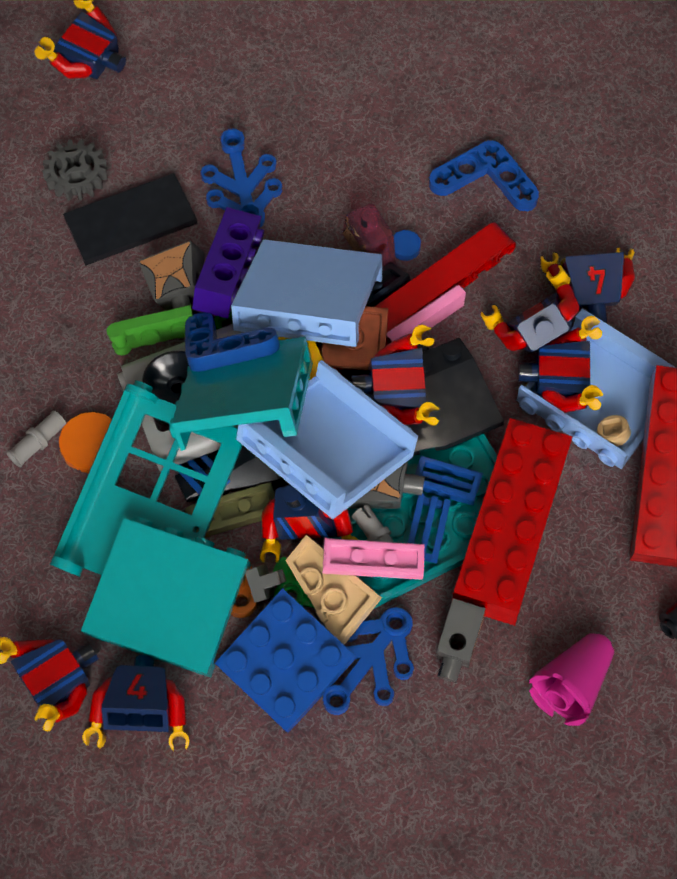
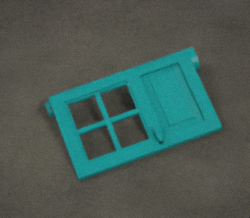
M135 380L133 385L126 384L124 393L49 565L78 577L81 576L83 568L102 575L123 518L133 521L134 517L146 519L153 523L152 528L164 531L165 527L174 528L184 533L183 538L195 541L196 537L205 538L243 446L236 440L238 429L228 426L191 431L221 443L208 476L173 463L180 448L177 438H175L166 460L134 448L132 445L145 415L170 424V419L174 417L176 405L159 399L151 393L153 387L137 380ZM129 453L163 466L150 499L116 486ZM170 469L205 482L192 515L157 502Z

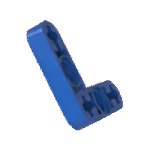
M493 140L485 141L435 168L429 177L430 190L436 195L446 196L488 174L516 209L529 211L535 208L538 203L539 191L503 145ZM489 151L491 154L496 152V161L492 156L486 157V152ZM463 164H469L474 167L475 171L465 174L459 170V167ZM511 172L516 178L513 181H505L500 177V174ZM437 178L442 180L448 179L447 185H444L442 182L437 184ZM520 191L525 196L530 194V200L528 201L526 198L519 199Z
M207 312L197 313L189 317L185 322V355L190 369L195 372L269 356L280 348L277 332L273 328H261L217 339V329L212 314Z

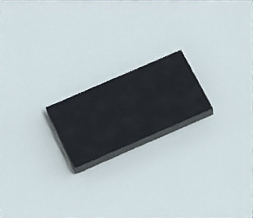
M175 173L63 214L85 266L197 224V218Z

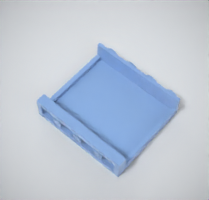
M263 239L231 305L233 330L248 332L261 328H273L276 330L278 337H306L307 341L356 347L359 341V322L375 281L382 282L383 279L382 254Z
M582 308L575 317L574 325L570 331L578 327L581 328L584 318L594 315ZM597 318L600 323L593 326L592 329L600 328L602 336L596 340L588 336L586 341H590V385H596L603 393V396L595 397L601 403L600 409L592 410L587 405L586 409L564 413L536 394V382H529L525 387L521 385L516 401L519 402L520 407L526 413L531 415L536 413L545 419L546 424L556 432L562 430L569 436H573L572 441L582 449L589 448L597 453L599 459L607 466L613 467L615 465L622 469L644 439L650 380L656 365L676 367ZM611 415L624 417L628 421L631 430L628 441L618 447L597 433V426L600 421Z
M321 360L318 362L316 376L310 379L296 436L284 437L279 420L238 425L236 440L331 519H334L410 460L414 455L418 435L410 427L392 416L386 408L378 405L360 388L345 379L336 369L331 368Z

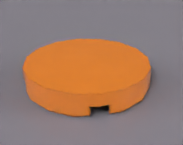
M97 412L79 414L67 422L62 428L59 437L60 453L67 465L84 473L90 472L112 421L110 417Z

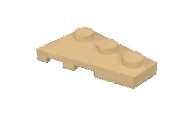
M306 535L286 559V562L304 593L309 597L321 622L345 645L382 597L357 576L322 574L324 548Z

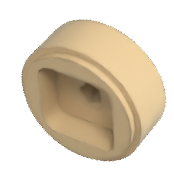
M620 415L608 416L601 420L597 426L598 435L617 447L626 443L631 435L628 421Z

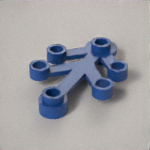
M228 129L221 135V147L230 156L235 180L219 172L214 165H206L201 169V179L207 184L215 183L239 196L241 205L224 197L223 192L218 189L210 190L206 195V201L211 208L220 207L226 210V207L262 216L261 228L265 222L263 210L273 197L281 195L282 183L276 178L267 180L264 185L265 190L254 202L251 194L265 175L276 169V158L271 154L262 155L259 158V164L247 178L241 154L245 147L244 135L237 129ZM231 142H236V143H237V145H235V146H230V145H228V144L231 143ZM264 161H271L273 164L271 166H264L262 163ZM209 171L215 173L212 177H207L204 174ZM271 185H276L279 187L275 191H271L268 189V187ZM212 196H219L220 200L213 202L210 198Z
M398 607L387 609L380 619L363 621L355 634L349 638L347 642L355 641L359 635L380 633L373 643L346 646L357 656L356 659L360 660L340 685H333L325 690L323 706L328 713L341 715L348 710L351 693L371 667L373 668L376 686L374 690L375 702L380 706H387L392 703L394 691L389 686L384 650L391 641L396 657L393 668L394 675L400 680H407L412 676L414 670L413 663L408 657L405 639L412 630L413 621L406 610ZM392 620H399L402 623V627L393 629L390 627V622ZM400 664H406L409 666L410 671L407 674H401L398 672L397 667ZM387 690L390 693V697L387 700H381L377 696L378 692ZM333 697H340L343 700V704L339 707H334L330 704V700Z

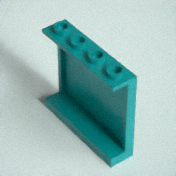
M306 337L279 340L280 348L277 352L257 359L201 372L192 371L188 366L187 378L185 383H182L180 399L176 401L174 417L170 419V432L173 438H177L180 450H186L191 431L279 420L284 437L296 436L313 365Z
M134 517L133 521L123 518L81 632L87 636L148 655L157 660L211 678L216 666L213 662L247 569H251L252 566L250 561L245 558L246 553L227 547L226 552L214 548L215 543L200 537H196L195 541L183 538L184 533L174 528L165 527L164 531L152 528V522L140 517Z

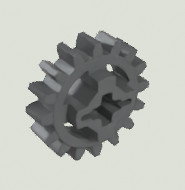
M80 139L78 145H73L72 140H68V146L66 147L58 143V151L49 150V160H43L44 170L42 172L48 189H54L57 197L65 193L68 201L72 199L73 195H77L79 201L83 200V194L85 193L91 197L94 196L93 188L102 189L101 180H107L108 178L106 172L108 170L107 162L104 159L102 150L96 151L94 143L86 147L82 139ZM91 163L95 166L94 171L91 170ZM57 169L60 170V171H59V173H60V176H59V177L56 175Z

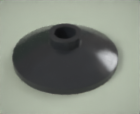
M170 351L157 356L147 365L142 377L143 383L153 387L151 393L159 399L175 405L182 393V383H185L187 378V367L189 364L185 351Z

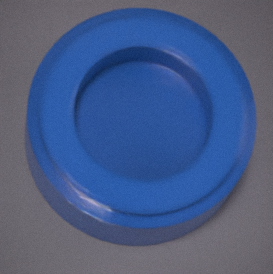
M402 230L393 235L391 251L397 259L409 261L416 258L420 253L421 240L416 233Z

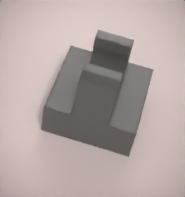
M267 564L248 569L245 572L254 603L273 597L275 593L274 586L287 582L283 569L269 573Z

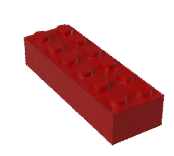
M656 365L650 380L630 560L677 567V368Z
M513 418L509 419L452 600L454 598L486 608L485 617L515 626L573 436Z

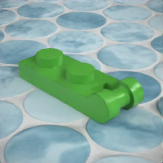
M191 305L112 323L107 328V334L110 341H112L114 352L117 355L123 356L128 354L132 348L154 345L158 342L175 338H184L185 322L194 314Z

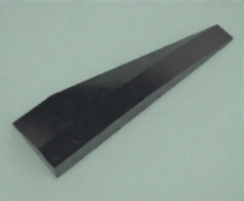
M460 337L422 352L426 402H432L440 408V410L431 411L429 417H435L439 422L434 426L429 425L424 420L421 424L407 425L418 435L413 456L420 455V450L435 448V451L451 448L504 425V420L473 356ZM242 446L229 478L231 482L226 485L222 495L228 494L230 489H248L258 486L257 484L274 480H276L277 484L287 481L245 446ZM219 450L208 455L213 462ZM203 460L198 461L197 464L209 475L211 469ZM180 473L175 475V479L186 502L198 500L200 495ZM193 478L203 489L205 482Z

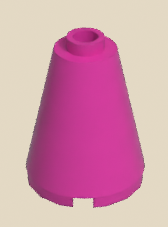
M589 633L538 670L529 680V684L532 683L533 686L529 692L537 706L552 718L554 711L566 718L563 724L569 726H580L590 716L613 659L614 649L611 641L602 634Z

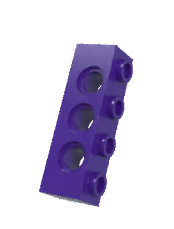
M226 207L195 285L193 310L229 318L232 310L231 305L249 270L247 267L251 265L257 253V249L254 248L255 246L260 247L263 240L264 230L260 229L262 216Z

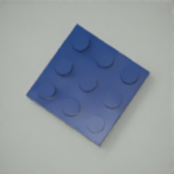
M282 588L215 664L286 732H289L323 696L325 690L332 686L352 664L357 656Z

